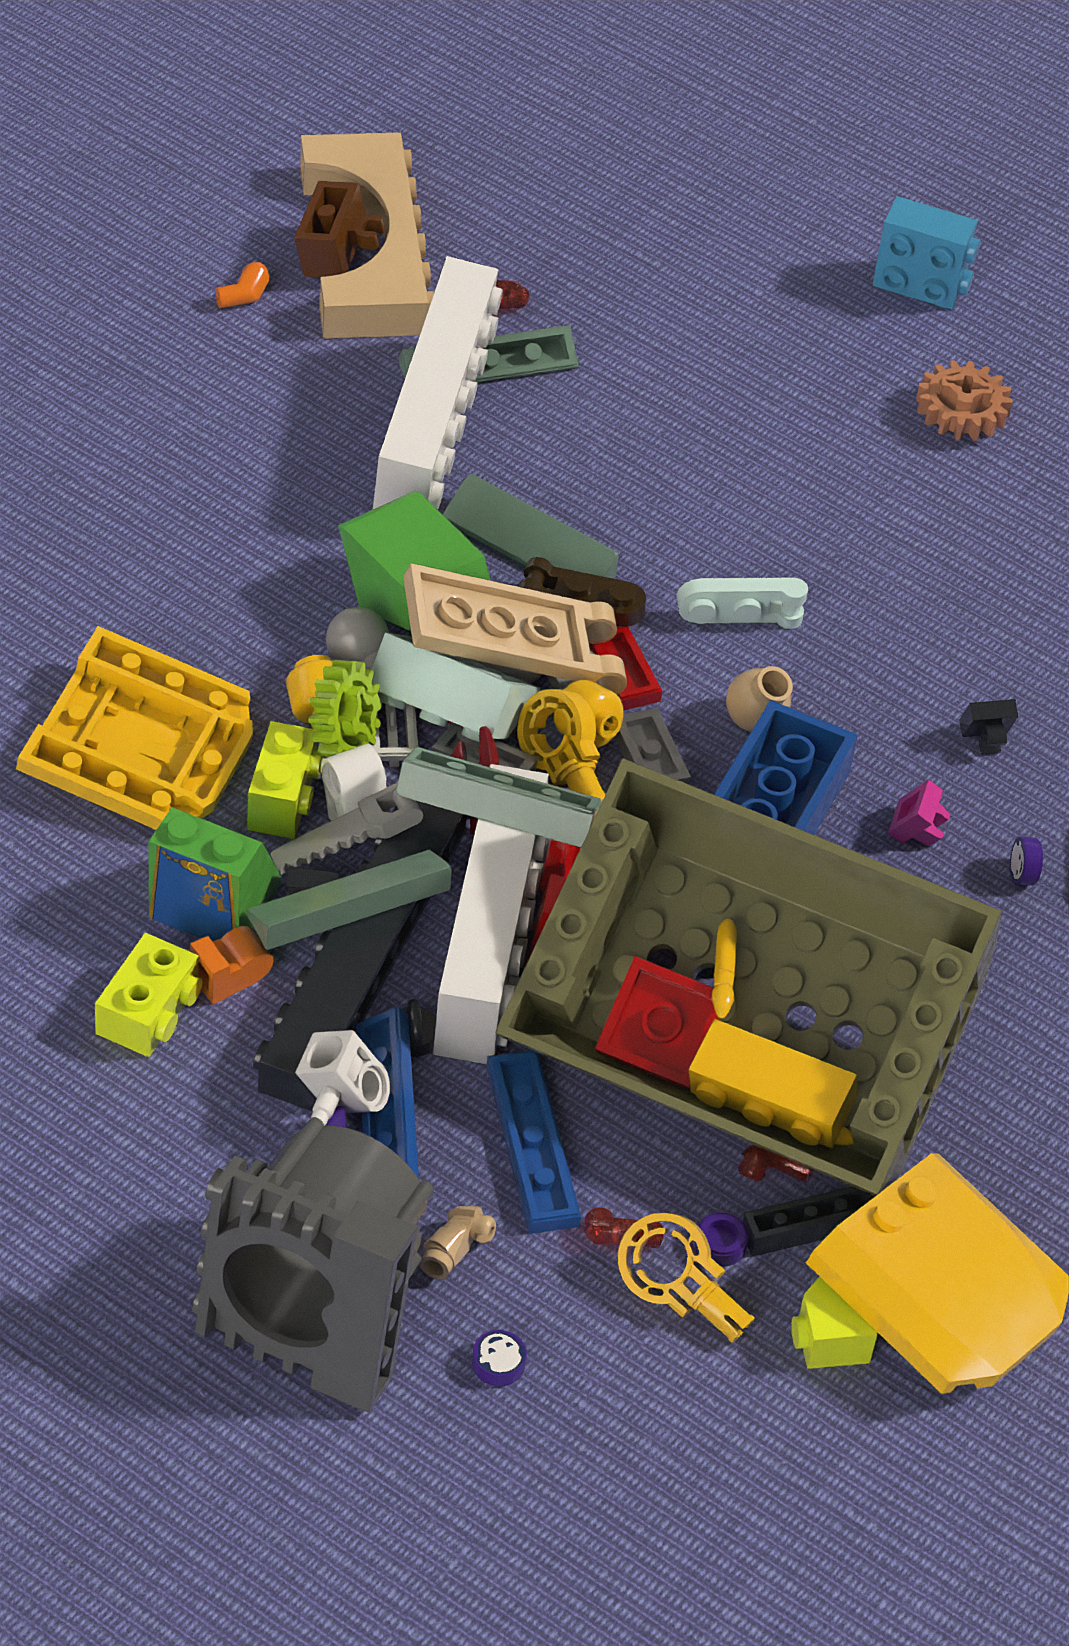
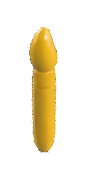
M726 918L720 923L717 932L712 1003L718 1018H725L734 1002L733 984L737 929L734 921L730 918Z

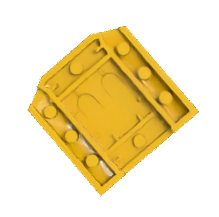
M97 626L78 657L76 671L43 725H37L18 756L16 770L157 830L171 807L202 819L214 811L251 744L253 725L249 716L250 691Z
M939 1153L928 1155L840 1223L813 1250L806 1261V1264L941 1394L952 1393L955 1387L959 1385L974 1383L977 1389L994 1386L1056 1332L1063 1321L1069 1295V1275Z

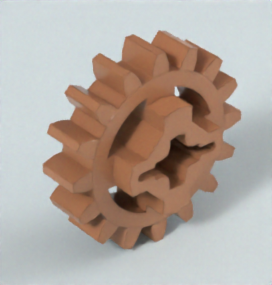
M951 360L949 369L937 364L934 367L933 373H924L922 383H919L916 401L919 402L917 412L918 414H926L925 424L927 426L936 423L940 425L938 433L941 435L950 430L954 432L956 440H960L963 434H969L972 440L976 441L980 432L992 437L994 436L995 427L1003 429L1006 419L1009 418L1013 401L1010 399L1011 388L1002 386L1003 376H989L990 367L988 366L983 367L979 371L974 368L973 361H968L966 367H959L955 360Z

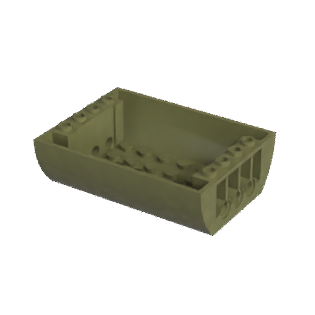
M622 758L495 1033L499 1037L877 1196L899 1178L906 1165L983 988L998 938L1002 911ZM724 919H732L737 929L733 984L734 1002L725 1018H721L720 1021L857 1074V1099L844 1124L851 1131L853 1144H834L833 1149L819 1143L815 1146L804 1144L795 1139L789 1131L771 1124L767 1127L759 1126L746 1119L741 1112L724 1105L721 1108L709 1106L700 1101L694 1093H691V1090L688 1091L596 1053L595 1046L634 956L649 961L652 954L657 950L669 949L677 955L676 965L671 971L695 980L701 970L715 968L718 928ZM798 1006L811 1008L816 1014L815 1023L807 1030L799 1031L793 1029L787 1023L788 1014L792 1009ZM846 1025L857 1027L863 1034L860 1045L852 1050H843L834 1042L836 1031Z

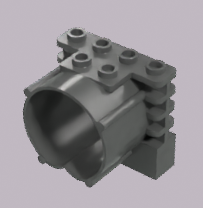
M312 1117L302 1131L297 1132L286 1141L268 1167L267 1163L256 1159L246 1172L247 1160L234 1156L224 1170L218 1168L210 1178L205 1193V1198L211 1201L210 1210L201 1229V1237L206 1239V1244L196 1270L197 1276L202 1277L201 1286L192 1305V1312L197 1314L195 1333L206 1338L214 1328L225 1333L224 1345L233 1350H236L242 1341L254 1345V1359L264 1363L270 1355L283 1360L282 1370L291 1375H294L300 1366L313 1370L312 1389L370 1413L393 1378L408 1282L422 1260L420 1254L417 1253L421 1243V1234L416 1223L426 1210L427 1200L433 1192V1186L427 1181H420L401 1157L376 1139L352 1129L324 1126L321 1119Z

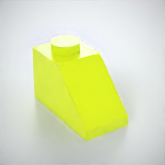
M819 1276L804 1294L799 1316L792 1318V1338L795 1348H803L807 1369L869 1364L877 1338V1331Z

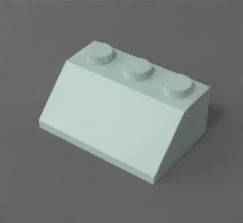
M386 632L371 669L374 672L371 683L379 684L380 689L378 692H380L379 698L381 702L403 710L406 703L422 709L420 718L439 726L446 727L448 721L464 727L461 735L479 742V729L482 726L489 728L493 739H507L517 726L519 715L527 700L541 689L538 686L472 659L413 647L412 636Z

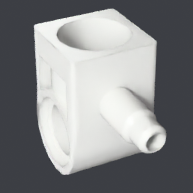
M369 743L325 758L321 762L328 816L331 821L358 808V801L387 788L386 775L381 758L375 748Z
M353 1030L315 1032L312 1034L296 1070L297 1076L317 1098L312 1109L313 1114L311 1118L317 1117L321 1119L324 1126H326L336 1106L345 1105V1113L378 1112L383 1109L390 1093L388 1073L383 1064L371 1053Z

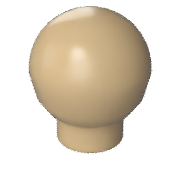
M775 666L753 668L739 674L731 682L726 694V707L731 719L740 728L751 732L770 700L790 708L793 689L792 680L783 669Z

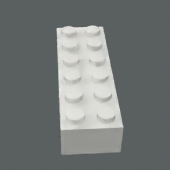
M449 256L446 257L379 454L373 509L412 491L420 492L437 510L439 509L445 485L439 482L443 481L444 475H450L456 452L455 449L451 448L454 447L455 441H461L467 416L461 414L465 413L466 408H472L477 390V383L472 382V380L475 381L477 375L482 376L488 355V350L483 349V347L486 348L488 342L493 343L499 318L492 316V314L497 315L503 293V289L496 287L498 269Z
M490 764V768L548 784L549 774ZM478 818L438 995L433 1055L487 1064V1056L496 1054L497 1045L507 1047L508 1040L499 1037L495 1031L520 980V977L514 976H519L520 968L524 967L528 939L520 938V936L527 937L528 930L532 928L536 901L528 900V898L535 899L536 892L540 890L539 883L544 863H538L536 860L543 861L544 855H547L549 838Z

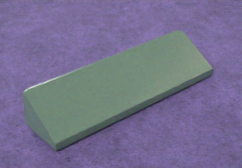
M570 325L495 336L493 343L488 342L486 348L483 347V349L488 350L482 376L477 375L476 380H472V382L482 383L578 368L579 365ZM415 348L403 349L398 356L404 378H406Z
M469 474L463 481L443 513V516L458 530L525 567L531 558L542 557L547 559L554 567L613 579L616 577L619 558L616 551L474 474Z
M420 747L414 748L403 760L396 790L399 796L577 847L582 846L602 803L600 798Z
M426 850L248 908L247 915L265 949L269 950L448 891L451 885L452 870L446 861L431 850Z

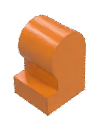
M249 926L234 928L221 939L213 942L209 936H205L190 943V952L199 955L198 977L203 981L201 990L212 1005L255 984L273 966V956L265 949L262 941Z

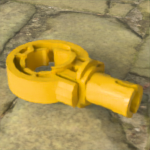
M546 689L535 693L523 706L518 719L517 734L521 750L538 757L536 767L547 771L553 785L567 784L571 791L600 798L603 801L605 793L594 773L600 754L594 744L596 722L590 705L580 694L571 690ZM562 709L561 712L565 715L568 722L567 735L563 736L558 748L552 749L547 743L546 735L538 734V728H545L548 716L555 710Z
M655 1213L636 1221L626 1231L618 1251V1266L627 1287L645 1301L656 1304H668L676 1313L684 1318L691 1309L672 1292L674 1290L690 1307L698 1310L731 1343H734L744 1332L728 1316L742 1329L748 1328L755 1317L751 1314L749 1315L720 1288L717 1281L712 1279L697 1265V1262H699L716 1279L725 1273V1270L711 1258L710 1246L702 1230L688 1218L673 1213ZM669 1221L682 1226L691 1234L689 1238L678 1230H673L671 1235L679 1238L685 1245L688 1257L684 1272L671 1283H660L651 1279L644 1269H640L636 1273L643 1282L649 1285L644 1288L637 1281L631 1269V1247L635 1246L633 1264L642 1263L641 1254L645 1244L657 1234L668 1233V1228L652 1230L651 1224ZM644 1230V1235L636 1241L637 1235ZM694 1241L697 1243V1246H698V1249H699V1254H698V1255L696 1254V1251H695V1248H694V1245H693V1242H694ZM690 1277L701 1286L696 1292L687 1285ZM652 1288L662 1289L663 1295L653 1293Z

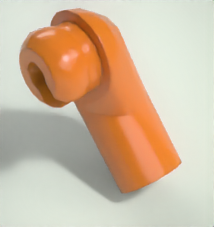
M260 262L249 263L243 268L237 284L216 287L215 296L218 307L221 309L257 302L269 282L267 267Z

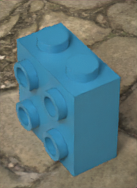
M896 196L884 221L872 286L953 310L959 295L967 296L973 280L974 271L968 270L969 263L974 264L981 243V239L974 238L978 220Z

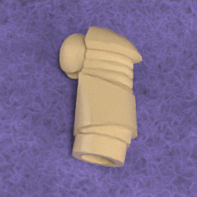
M459 1206L448 1212L447 1217L449 1221L424 1242L420 1267L425 1274L434 1279L447 1278L451 1270L470 1251V1246L474 1240L486 1244L493 1239L496 1231V1222L492 1216L483 1215L481 1207Z

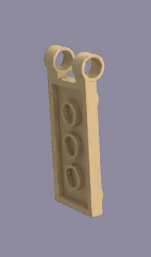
M412 563L404 573L403 579L413 647L572 681L590 680L611 690L616 695L626 688L627 679L624 663L621 658L615 655L600 656L590 654L589 643L600 644L607 642L617 633L614 610L608 603H589Z

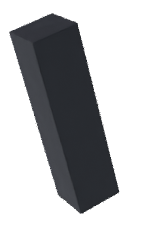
M852 1186L744 1212L743 1223L748 1231L747 1246L751 1256L754 1257L824 1240L840 1223L873 1199L872 1195Z

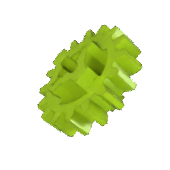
M333 660L332 667L324 666L323 668L324 680H315L316 697H311L309 701L315 707L314 714L308 718V723L311 724L312 729H316L311 736V741L320 742L317 754L328 758L368 743L371 745L376 744L375 728L381 726L380 720L376 718L377 711L382 708V702H380L377 694L380 686L379 684L371 683L374 672L371 669H365L364 662Z

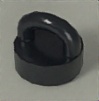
M411 999L408 1001L407 1007L401 1009L408 1014L411 1056L418 1057L434 1050L437 1017L430 1010L421 1007L418 1000Z

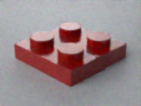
M634 956L595 1046V1052L690 1091L689 1068L714 1019L719 1021L721 1019L718 1018L712 1003V990L714 988Z

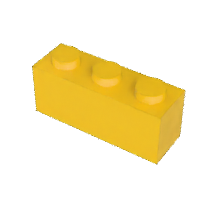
M714 1019L689 1068L691 1093H694L703 1103L716 1108H721L724 1105L741 1112L746 1119L754 1124L764 1127L770 1126V1124L789 1131L798 1141L812 1146L819 1143L833 1149L857 1099V1074L717 1019Z

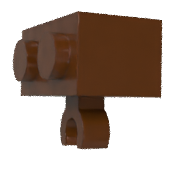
M318 181L294 237L304 277H325L346 273L358 245L363 249L369 250L378 248L379 242L376 233L385 232L383 219L379 215L366 216L359 183Z

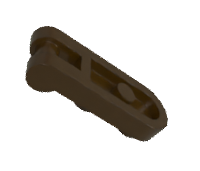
M533 557L528 561L523 573L525 579L521 580L518 584V587L589 603H608L614 610L616 626L627 627L635 625L645 616L646 594L637 584L554 567L547 559L542 557Z

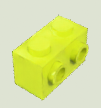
M270 721L248 791L247 830L295 839L302 814L309 815L314 793V787L311 786L312 780L319 779L321 776V762L324 756L317 754V742L311 741V736L316 729Z
M144 933L95 1002L96 1034L150 1057L160 1041L167 1042L176 1028L178 1015L184 1006H192L200 994L203 981L198 977L199 955Z

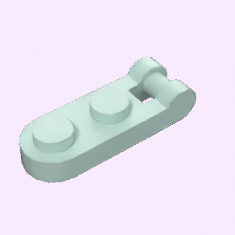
M799 578L694 579L683 584L677 592L679 614L683 619L697 624L777 623L785 629H795L802 624L804 615L802 605L807 599L808 586Z

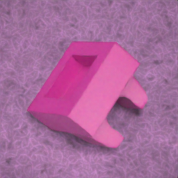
M928 779L900 798L888 834L901 844L911 838L927 846H931L944 837V833L937 827L950 818L949 812L939 803L943 790Z

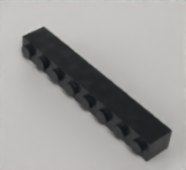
M416 801L423 812L422 821L388 839L376 838L374 845L375 854L371 861L363 860L357 873L426 850H431L449 864L469 827L470 816ZM397 806L394 807L393 812L399 810ZM430 897L333 928L331 932L328 930L324 931L321 934L315 951L316 959L312 967L304 966L301 970L295 986L296 995L292 1003L288 1004L285 1002L281 1006L275 1020V1033L270 1041L263 1040L256 1052L253 1068L259 1070L258 1092L312 1111L317 1098L296 1074L312 1034L315 1032L353 1030L357 1034L356 1025L365 1020Z

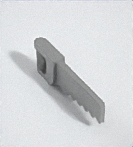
M397 782L358 801V808L276 848L271 852V857L280 875H282L289 869V866L298 867L301 863L309 864L314 858L322 859L327 853L335 854L341 848H350L355 842L363 843L368 837L388 839L420 823L423 819V812L416 800L397 794ZM395 806L399 809L393 813L385 812Z

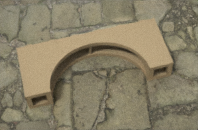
M401 132L301 135L300 172L303 194L312 195L318 181L359 183L366 215L381 216L385 227V232L382 233L385 243L370 261L350 272L320 277L319 311L323 339L420 335L434 296V291H427L426 289L430 288L431 283L429 262H422V259L426 257L425 234L417 233V231L421 230L420 205H413L412 203L416 202L415 177H408L412 173V156L410 149L404 150Z

